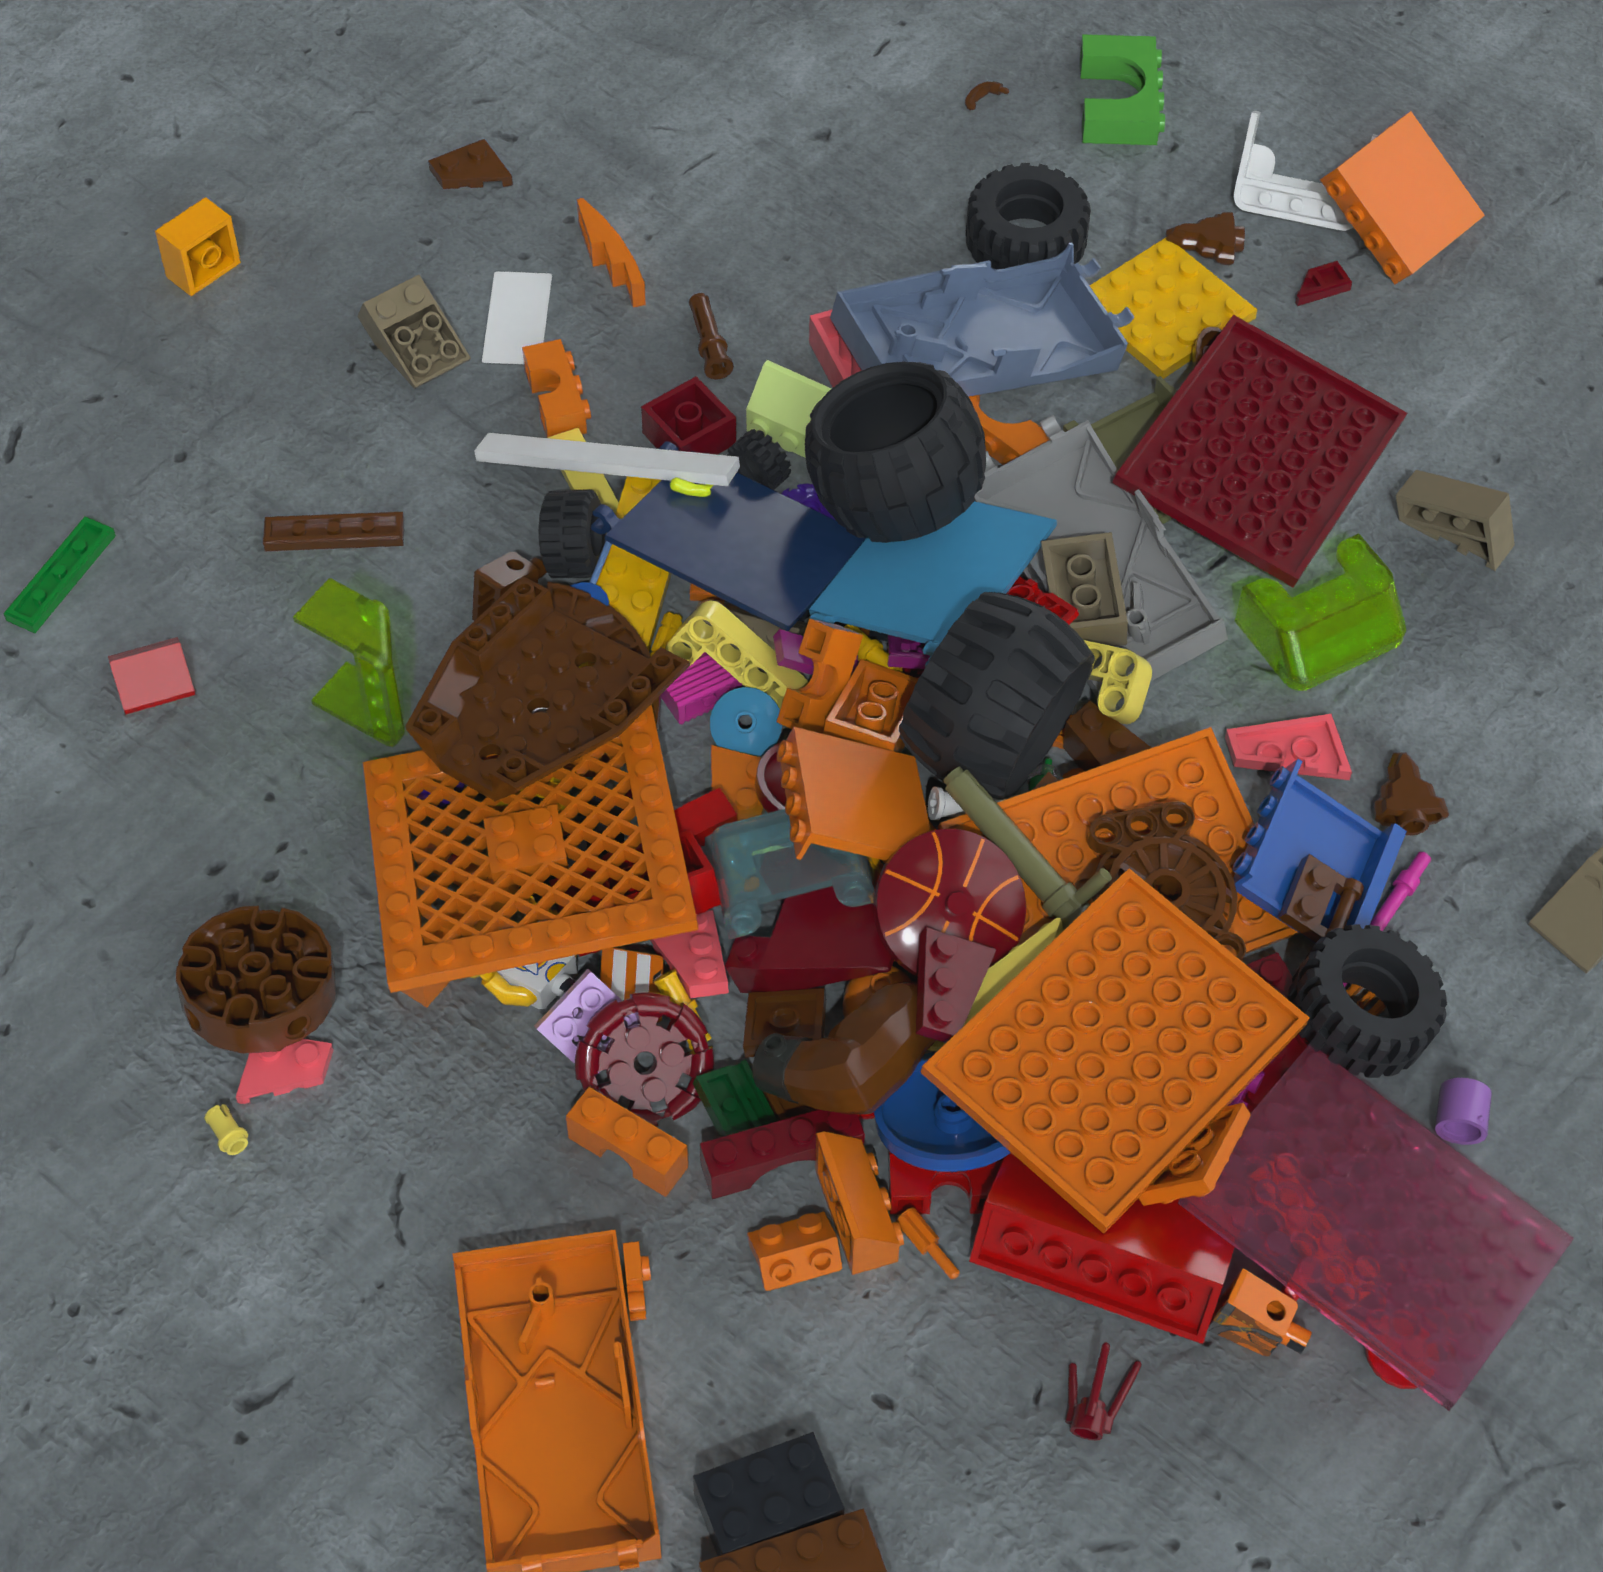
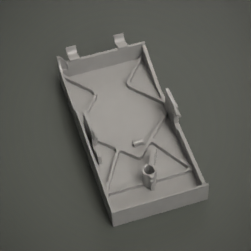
M1054 415L1042 420L1040 424L1049 441L999 468L995 466L988 451H986L985 479L982 489L974 496L975 502L1057 520V526L1047 540L1112 532L1128 620L1127 645L1114 647L1128 649L1147 660L1152 667L1151 681L1228 640L1223 618H1219L1164 537L1163 531L1166 529L1139 489L1136 490L1134 497V495L1112 483L1118 470L1093 430L1089 420L1066 432L1060 428ZM1040 548L1020 577L1026 581L1031 578L1038 583L1040 590L1049 593L1042 548ZM1102 656L1095 661L1094 669L1101 664ZM1134 663L1127 668L1126 676L1132 673ZM1088 679L1087 684L1098 700L1102 682Z

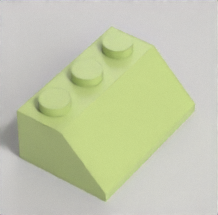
M766 360L746 408L747 431L755 429L756 432L758 430L763 431L764 437L767 434L770 435L774 444L778 442L784 450L794 452L806 458V426L811 421L810 413L815 405L832 388Z

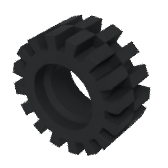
M755 429L747 431L727 450V456L739 457L740 468L737 473L772 490H775L791 474V469H789L791 466L790 461L785 460L787 457L785 451L780 452L778 448L781 446L778 442L774 444L772 437L768 434L764 437L763 431L758 430L756 432Z

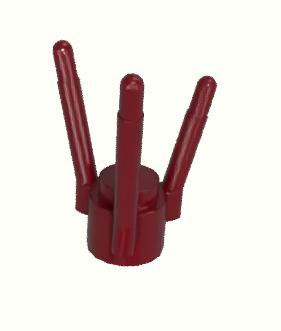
M1107 1342L1103 1343L1090 1396L1083 1397L1080 1404H1078L1077 1365L1075 1363L1069 1364L1068 1412L1065 1422L1071 1424L1070 1432L1087 1440L1097 1441L1103 1438L1104 1433L1111 1434L1113 1421L1142 1366L1140 1361L1134 1362L1107 1412L1105 1410L1106 1404L1099 1400L1110 1350V1344Z

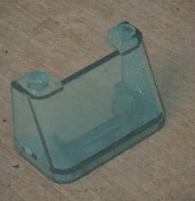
M785 809L718 827L711 836V853L723 921L729 940L749 935L760 927L762 922L760 904L833 886L838 900L846 906L858 907L873 903L876 884L872 857L811 843L801 860L796 859L794 843L790 840V819Z

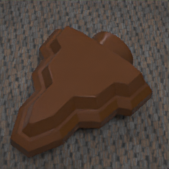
M1223 212L1216 214L1214 217L1200 219L1197 223H1185L1167 229L1166 241L1180 246L1185 251H1196L1204 258L1215 259L1216 262L1222 265H1232L1235 261V252H1243L1245 227L1235 225L1233 212Z
M1407 752L1393 753L1386 770L1388 781L1380 788V799L1374 802V819L1376 822H1380L1382 826H1391L1396 823L1407 831L1405 835H1418L1426 831L1429 825L1448 818L1449 812L1444 798L1436 796L1432 784L1421 779L1417 764Z

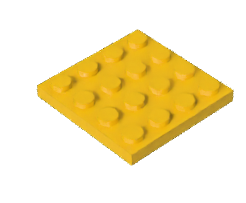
M1166 238L1090 285L1108 313L1119 314L1125 307L1130 309L1134 319L1128 325L1118 328L1128 342L1126 351L1157 377L1161 376L1163 379L1192 361L1193 347L1203 329L1218 327L1222 330L1233 315L1249 323L1256 319L1257 309L1180 246L1166 241Z

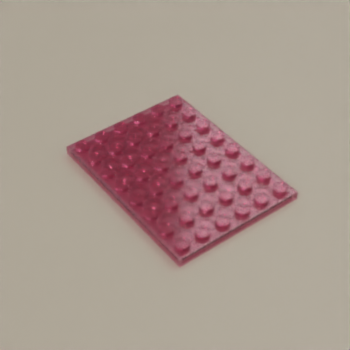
M1310 1044L1251 1113L1242 1136L1238 1139L1229 1157V1161L1224 1166L1216 1182L1215 1188L1205 1196L1180 1198L1178 1202L1179 1205L1448 1411L1458 1401L1574 1239L1341 1065L1330 1061L1328 1056L1322 1051L1315 1050Z

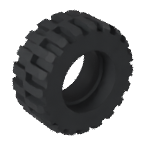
M1021 163L1020 166L1016 167L1013 164L1004 166L1001 171L996 169L986 175V179H981L970 194L966 223V244L968 250L972 253V257L977 263L990 260L991 268L998 270L1056 257L1066 249L1068 243H1073L1074 264L1082 259L1087 246L1091 212L1090 203L1087 201L1088 197L1071 176L1066 178L1063 171L1048 169V165L1030 166V163ZM1033 219L1046 224V226L1025 228L1014 225L1009 221Z
M1360 924L1346 925L1344 929L1336 928L1329 931L1325 937L1317 941L1292 978L1293 983L1290 985L1288 992L1289 1001L1310 1017L1307 1025L1299 1032L1301 1038L1306 1037L1309 1041L1308 1048L1315 1055L1318 1053L1326 1058L1325 1062L1335 1068L1339 1065L1345 1068V1073L1358 1076L1361 1072L1368 1078H1379L1382 1074L1384 1076H1393L1399 1074L1402 1069H1408L1412 1066L1440 1032V1027L1444 1024L1447 1014L1445 1009L1447 1005L1445 990H1440L1443 986V981L1439 972L1432 970L1433 962L1427 955L1422 956L1417 951L1418 946L1412 941L1405 942L1399 938V933L1392 930L1387 932L1380 931V926L1366 925L1363 929ZM1343 983L1359 985L1374 993L1387 1007L1391 1019L1377 1017L1360 1008L1350 998Z

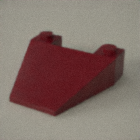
M771 843L760 874L774 899L782 900L784 903L771 937L736 935L725 968L740 993L808 989L891 971L894 959L883 945L874 921L873 897L876 885L810 847L800 860L796 859L794 844Z

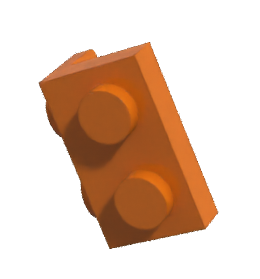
M824 1211L816 1214H805L798 1219L777 1225L769 1224L759 1230L747 1233L749 1246L760 1268L762 1284L766 1291L834 1273L842 1269L837 1235Z

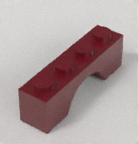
M816 1110L700 1143V1163L711 1198L716 1199L750 1189L761 1176L779 1166L797 1161H816V1133L825 1131L862 1139L864 1145L865 1133L858 1114H841Z

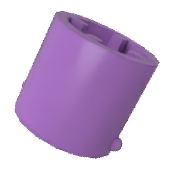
M1453 1078L1443 1082L1439 1090L1435 1123L1437 1135L1446 1141L1461 1145H1472L1484 1141L1488 1134L1492 1097L1490 1088L1480 1081L1469 1078Z

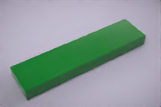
M84 516L4 612L6 621L36 633L115 538L114 528Z

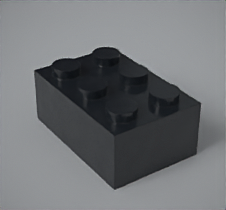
M814 1432L693 1475L694 1496L717 1556L844 1515L845 1513L844 1505Z

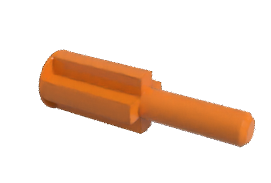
M914 1207L903 1212L896 1220L901 1230L921 1254L924 1255L928 1252L950 1279H956L960 1271L938 1246V1240L940 1239Z

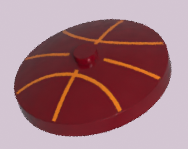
M938 829L912 838L889 857L876 882L873 897V913L877 932L886 950L900 966L918 977L920 934L926 927L996 949L989 966L991 967L1008 955L1013 947L1017 946L1025 925L1026 898L1021 878L1008 856L993 842L966 830Z

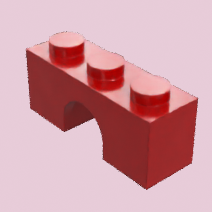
M889 1153L890 1214H902L912 1207L919 1214H930L931 1194L934 1190L944 1185H953L961 1188L968 1196L970 1214H982L985 1201L1004 1158L977 1169L941 1172L913 1166L899 1159L894 1154Z

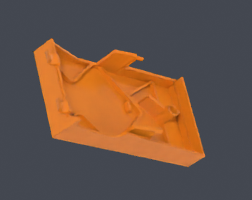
M616 1230L452 1253L465 1360L464 1374L469 1421L475 1448L487 1572H580L618 1565L620 1571L640 1568L639 1562L662 1559Z

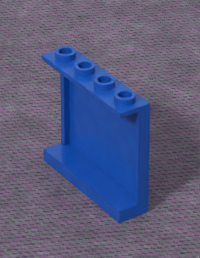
M1300 759L1295 760L1286 768L1283 766L1279 767L1270 780V785L1272 786L1270 794L1264 798L1257 810V813L1260 814L1259 820L1246 835L1245 842L1248 843L1247 848L1233 865L1232 871L1235 872L1233 879L1236 891L1278 919L1300 861L1310 854L1344 877L1356 879L1363 884L1362 896L1359 900L1355 901L1346 925L1360 924L1361 928L1364 929L1366 925L1371 923L1407 831L1396 823L1384 831L1379 830L1298 776V771L1303 762ZM1334 891L1321 922V925L1327 929L1341 897Z

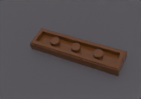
M403 512L265 517L264 550L288 551L404 546Z

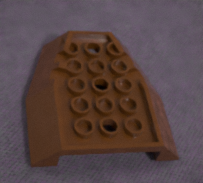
M522 576L452 641L405 727L407 732L442 772L493 801H497L519 792L620 736L690 666V663L662 647L649 659L555 611L550 590ZM587 662L594 663V665H593L592 667H591V666H584V667L579 668V666H580L581 664H583V663H587ZM537 708H547L545 712L531 713ZM490 754L500 755L497 759L483 760Z

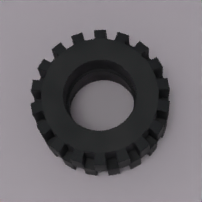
M594 490L549 491L545 495L539 515V547L544 567L551 578L592 577L606 542V533L598 534L591 529V525L598 519V517L592 515L593 511L601 504Z

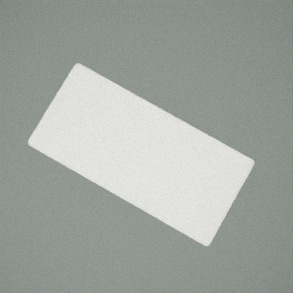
M494 272L482 355L483 363L524 364L522 347L544 343L552 274Z

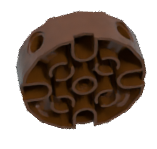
M244 906L212 917L189 935L182 947L183 954L176 967V984L180 1003L192 1031L214 1047L241 1054L277 1052L283 1050L286 1046L303 1040L311 1032L317 1030L324 1022L335 1001V970L332 950L320 926L300 912L281 908V911L278 912L274 910L260 911L259 906Z

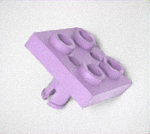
M587 969L534 1026L575 1064L578 1044H573L572 1040L574 1039V1041L578 1042L579 1038L577 1035L584 1039L589 1029L586 1025L591 1018L608 1003L615 999L618 1002L622 1000L595 974ZM635 1013L624 1017L626 1028L638 1024ZM603 1035L601 1039L606 1040L607 1036ZM611 1038L605 1043L599 1042L597 1048L605 1051Z

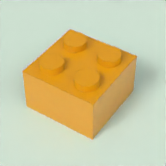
M206 197L155 230L166 277L190 296H193L241 263L231 216Z

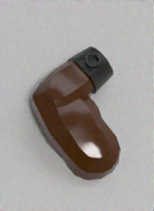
M899 982L882 987L871 994L858 1009L840 1021L826 1038L813 1040L812 1038L784 1036L778 1033L767 1036L759 1045L753 1062L755 1085L759 1090L818 1110L841 1114L873 1113L908 1080L927 1049L937 1041L916 1034L918 983Z

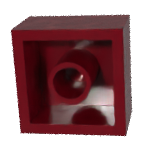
M697 376L641 406L642 433L657 449L667 441L676 445L679 451H694L696 453L718 455L736 442V416Z

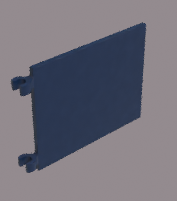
M667 441L658 448L679 451L676 445ZM739 473L735 474L728 486L714 485L710 489L711 495L707 497L689 496L673 491L670 488L671 481L661 480L622 519H619L610 507L600 504L592 514L598 517V519L591 525V529L598 534L607 533L605 541L785 631H789L813 605L866 539L857 538L847 532L846 528L839 525L836 520Z

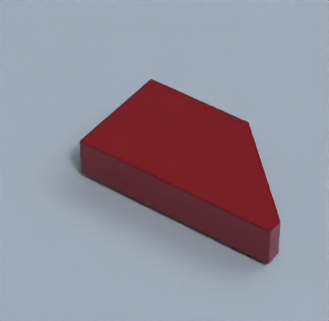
M1338 261L1311 268L1305 276L1300 291H1298L1295 303L1297 306L1350 291L1352 281Z

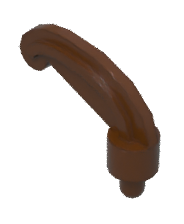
M996 81L981 83L974 87L967 95L965 106L969 110L976 109L975 102L988 93L1000 95L1001 93L1008 94L1009 89Z

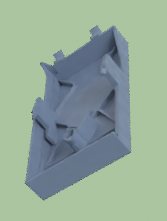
M1068 243L1066 249L1056 257L996 270L991 268V261L988 260L974 264L952 265L951 268L941 269L936 272L837 292L830 319L861 370L885 363L902 361L934 365L935 370L947 372L969 397L1116 371L1128 345V342L1118 328L1128 325L1134 319V315L1128 307H1125L1119 314H1112V312L1108 313L1085 280V278L1095 276L1101 267L1095 258H1092L1088 264L1083 266L1079 265V263L1074 264V244Z

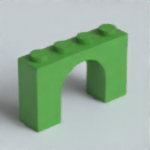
M1082 34L1080 79L1118 80L1130 84L1138 91L1137 94L1124 99L1084 98L1082 143L1157 145L1159 132H1164L1165 113H1160L1164 107V92H1159L1163 85V70H1158L1157 68H1161L1162 50L1156 49V36Z

